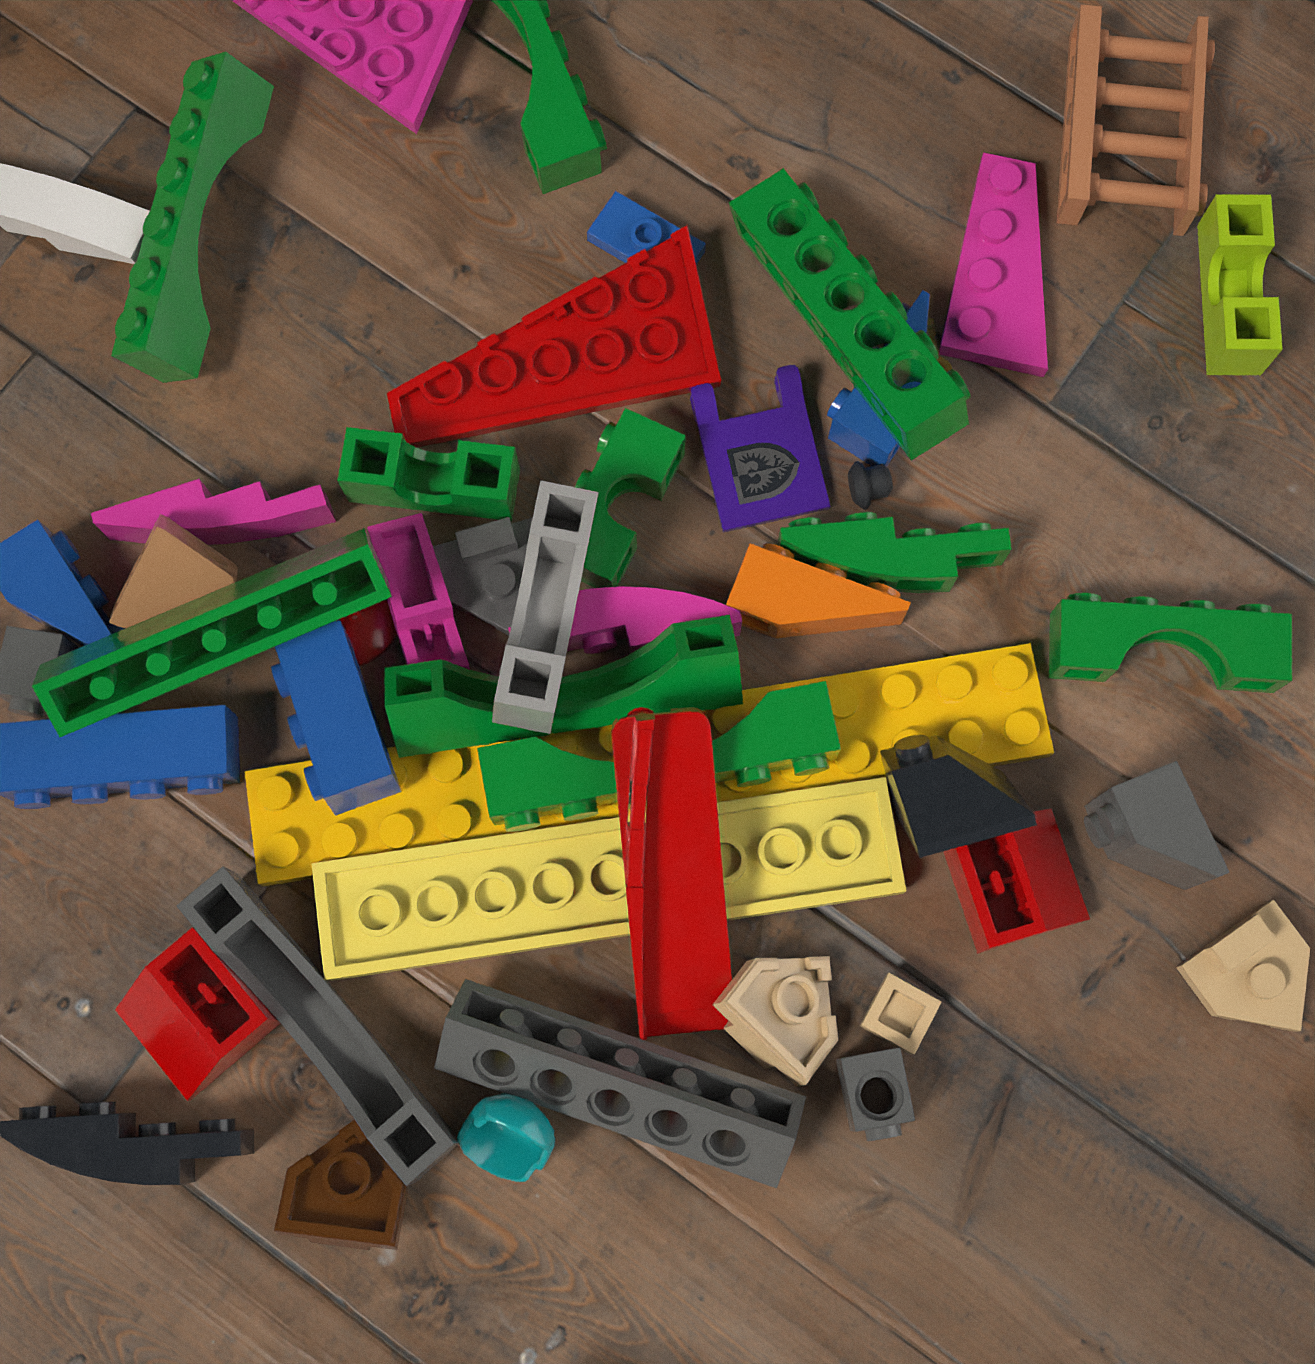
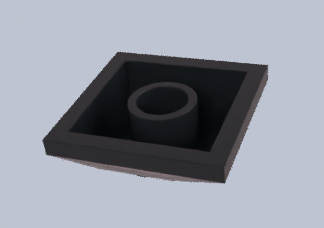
M925 735L907 736L898 740L894 747L880 751L895 814L919 858L1037 825L1035 814L1003 771L936 735L931 737Z

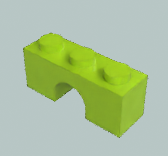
M1216 194L1197 225L1207 375H1262L1283 350L1279 297H1263L1264 267L1269 253L1275 246L1271 195Z

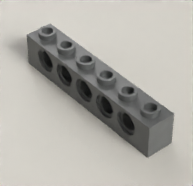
M468 979L464 980L445 1018L434 1069L503 1093L528 1099L532 1103L774 1188H777L796 1141L806 1096Z

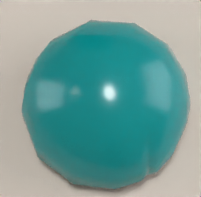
M508 1093L485 1097L480 1100L471 1110L457 1135V1141L463 1153L478 1167L497 1177L514 1182H526L536 1169L541 1171L549 1160L555 1146L554 1129L546 1115L530 1100Z

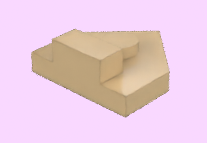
M1274 900L1263 904L1176 967L1211 1016L1255 1023L1292 1032L1301 1031L1310 947Z
M830 956L792 959L755 958L746 961L713 1004L729 1020L724 1029L764 1069L776 1067L796 1087L808 1083L838 1041L836 1016H831L828 981L832 980Z

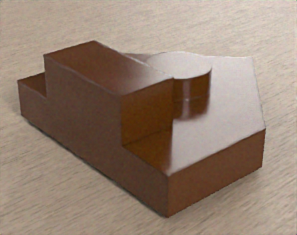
M354 1119L339 1130L337 1136L311 1155H305L287 1169L274 1228L277 1235L307 1238L311 1243L370 1250L371 1247L398 1249L408 1187L366 1138Z

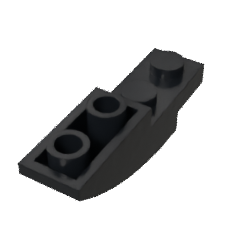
M116 1102L79 1104V1116L56 1117L57 1105L19 1108V1120L0 1121V1136L20 1150L64 1170L118 1183L138 1185H182L195 1182L196 1158L254 1154V1129L236 1130V1118L199 1121V1133L176 1134V1122L140 1124L139 1137H136V1113L116 1114Z

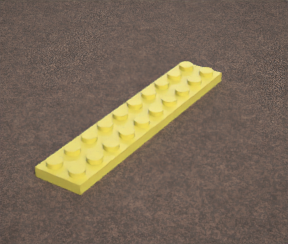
M886 777L717 802L727 921L899 895L906 892ZM619 817L311 863L324 980L326 981L630 936Z

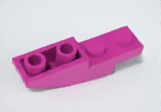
M624 586L579 590L567 651L583 648L586 654L601 653L615 648L617 640L627 638L631 654L654 640L673 623L730 615L734 635L740 636L742 618L740 611L685 592Z

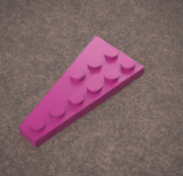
M231 0L415 134H417L473 2L472 0Z

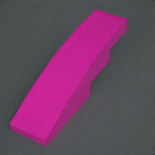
M200 478L91 513L93 523L110 540L146 543L160 514L170 518L207 545L230 544L280 537L336 522L331 503L320 484L272 500L260 481L213 496Z

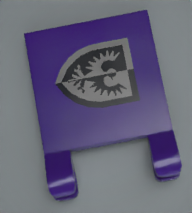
M787 365L777 369L774 385L781 404L780 408L719 421L712 385L705 383L691 388L690 404L698 428L723 533L828 510L831 507L807 414L801 377L796 365Z

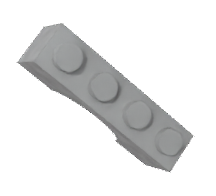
M540 481L517 603L509 638L505 646L494 698L492 723L551 733L598 492Z

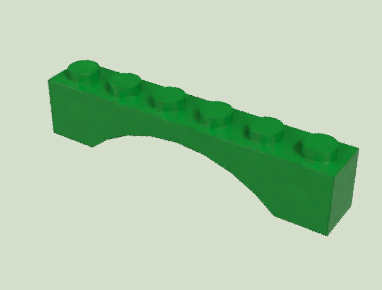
M490 0L497 5L514 25L527 48L531 61L532 79L529 100L520 125L524 150L542 194L601 174L600 152L607 150L606 140L599 121L596 118L589 121L583 107L588 105V100L579 75L570 76L564 64L569 61V56L561 32L559 30L551 32L546 19L550 18L547 0Z
M226 51L192 61L184 74V91L178 113L170 125L169 132L171 138L165 160L157 172L156 183L158 186L151 211L143 223L144 237L138 259L129 274L130 288L124 310L115 325L116 339L111 356L162 383L198 378L211 329L202 300L198 273V237L203 208L212 184L226 161L244 143L262 133L274 89L271 83Z
M730 615L673 623L654 640L624 658L597 669L562 676L550 734L492 723L494 698L499 676L469 670L443 659L385 668V709L399 758L536 736H547L587 728L612 725L616 718L619 720L622 717H626L630 711L639 707L648 708L654 713L670 712V709L694 707L703 711L743 704L739 652Z
M826 681L768 692L749 715L724 735L713 740L715 783L736 779L738 787H748L772 780L770 772L793 768L795 776H804L829 769L828 761L836 760L841 747ZM537 737L477 748L489 818L495 826L505 824L507 832L535 828L541 825L539 817L563 813L564 820L592 817L599 813L597 806L618 802L614 762L593 760L569 753ZM630 781L628 809H631L632 781Z

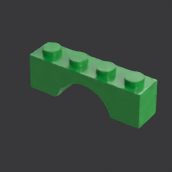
M1074 593L1068 595L1067 599H1061L1050 613L1048 679L1105 682L1119 669L1127 651L1142 644L1162 642L1177 645L1194 654L1210 672L1217 690L1275 693L1292 681V614L1273 613L1272 607L1269 605L1245 604L1238 606L1236 610L1215 609V603L1206 600L1185 601L1180 603L1179 607L1158 605L1156 598L1145 596L1129 597L1124 599L1123 603L1101 602V596L1098 594Z

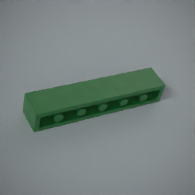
M365 528L42 663L38 668L32 688L60 738L392 597L388 578Z

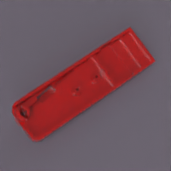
M644 707L635 708L626 717H622L619 720L615 719L612 724L611 736L639 1036L641 1040H647V1037L721 1030L724 1029L729 1020L713 1004L731 982L732 974L710 723L706 714L694 707L670 709V712L654 713L652 710ZM630 781H632L630 822H628Z

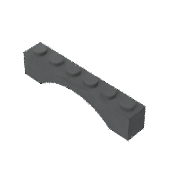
M223 866L176 905L209 947L250 988L299 1044L340 1097L366 1138L406 1186L419 1181L459 1145L454 1131L330 982L324 980V975L240 874Z

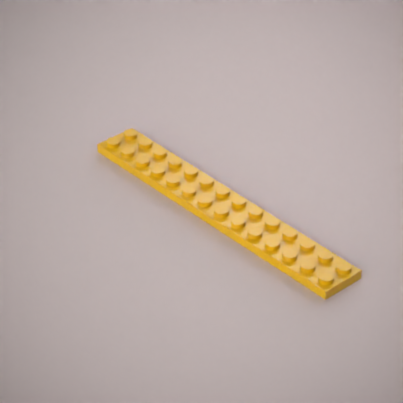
M1031 643L742 690V705L722 707L715 710H703L710 723L713 741L724 735L749 715L768 692L826 681L841 747L836 760L828 761L829 769L819 773L795 776L794 769L790 768L770 772L772 780L754 786L738 787L736 779L715 783L717 802L886 777L880 751L892 748L898 740L912 735H925L927 737L936 735L992 766L1047 758L1054 754ZM612 725L555 733L547 736H536L560 750L593 760L614 762L611 736ZM510 741L497 742V743H492V744H489V745H495V744H500V743H505V742H510ZM478 745L401 758L398 757L396 747L387 748L402 792L336 816L324 799L315 801L310 792L304 768L313 765L311 760L245 771L257 882L262 887L313 879L311 863L619 817L618 802L597 806L599 813L592 817L564 820L563 813L539 817L541 825L535 828L507 832L505 824L495 826L489 818L477 750L479 747L489 745Z

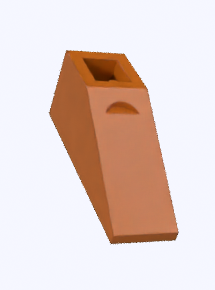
M769 543L763 544V547L749 544L726 603L727 606L740 611L742 626L776 639L900 625L911 602L901 599L900 593L890 586L871 582L868 586L846 579V572L840 568L825 563H817L813 567L794 560L795 556L791 551Z

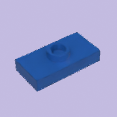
M615 191L588 229L587 241L626 263L627 258L643 249L648 251L668 240L670 235L680 228ZM689 234L697 265L705 253L706 243Z

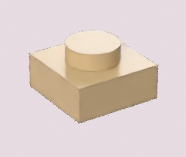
M888 973L859 1026L890 1044L901 1048L906 1053L915 1055L942 1002Z

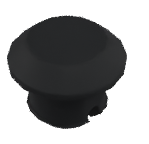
M855 461L848 471V484L852 500L863 510L869 508L871 500L888 497L893 489L890 470L883 464L865 468L862 463Z

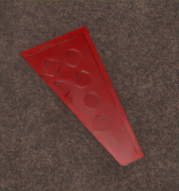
M686 225L675 231L668 240L646 251L643 249L627 258L625 264L600 278L595 276L523 316L521 322L498 335L493 333L477 342L478 346L449 362L443 361L387 392L394 433H402L407 443L418 448L691 393L692 387L705 383L711 384L713 388L720 387L721 377L688 226Z

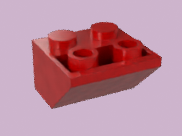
M1052 808L1033 812L1037 822L1036 826L943 851L977 954L1090 920Z
M194 927L189 929L145 966L115 1009L187 1101H191L281 1024L250 988L209 947Z

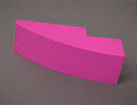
M422 513L368 526L370 541L388 578L392 597L388 598L387 602L405 664L443 659L469 669V663L453 617L452 604Z

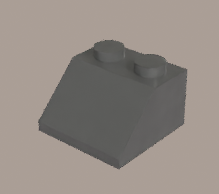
M1177 761L1113 786L1084 806L1088 814L1084 817V825L1090 840L1096 848L1100 849L1103 847L1108 859L1183 890L1230 873Z

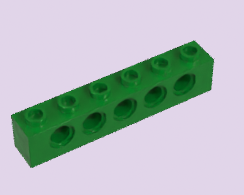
M783 168L729 202L738 235L911 461L969 425L966 401L971 396L962 377L954 369L948 372L944 370L937 361L939 355L930 337L923 330H919L916 333L906 322L908 320L907 313L898 297L892 291L886 294L881 291L876 284L878 282L877 276L869 261L862 254L856 257L853 256L847 248L848 241L842 228L832 217L825 221L818 212L820 208L816 197L805 182L797 185ZM849 306H857L850 310H843ZM881 343H888V344H889V345H887L886 347L879 348V349H873V348H872V347H874L875 345H878V344H881ZM910 382L921 383L920 385L914 388H901L903 385Z

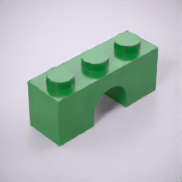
M627 408L624 409L617 424L610 421L606 425L597 445V452L601 453L593 471L584 469L575 485L576 488L598 492L581 582L594 588L618 587L637 550V534L635 531L614 521L609 515L608 510L616 498L628 492H641L662 501L685 456L686 435Z
M346 427L337 481L348 501L352 503L496 520L509 517L510 521H513L520 467L516 450L513 446L458 440L456 452L438 453L422 450L410 445L405 441L402 433Z

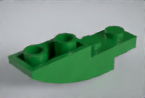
M873 512L855 513L845 517L844 522L822 524L821 519L814 517L791 521L788 524L789 527L780 528L777 542L778 546L794 554V560L813 567L817 563L829 564L846 572V579L868 586L871 582L881 583L894 588L898 592L905 593L950 592L958 578L957 570L1001 566L1012 550L1009 528L992 529L988 523H973L960 527L957 530L958 533L936 535L934 529L920 528L903 533L902 538H896L893 517L878 518L877 514Z

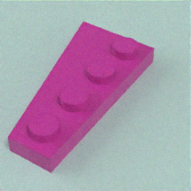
M983 152L940 341L939 355L1039 377L1045 376L1048 370L1035 163Z

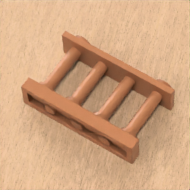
M1081 4L1069 35L1056 223L1078 225L1086 206H1094L1096 201L1173 208V235L1184 236L1195 216L1201 217L1203 215L1208 195L1207 184L1200 183L1205 78L1206 73L1211 69L1215 53V41L1208 39L1209 17H1197L1185 42L1109 35L1108 29H1101L1102 6ZM1105 57L1182 65L1181 90L1106 83L1105 77L1098 76V62L1103 63ZM1102 105L1180 112L1178 138L1105 131L1101 124H1095V109L1100 110ZM1100 152L1177 160L1176 186L1100 179L1099 173L1091 172L1092 157L1097 158Z

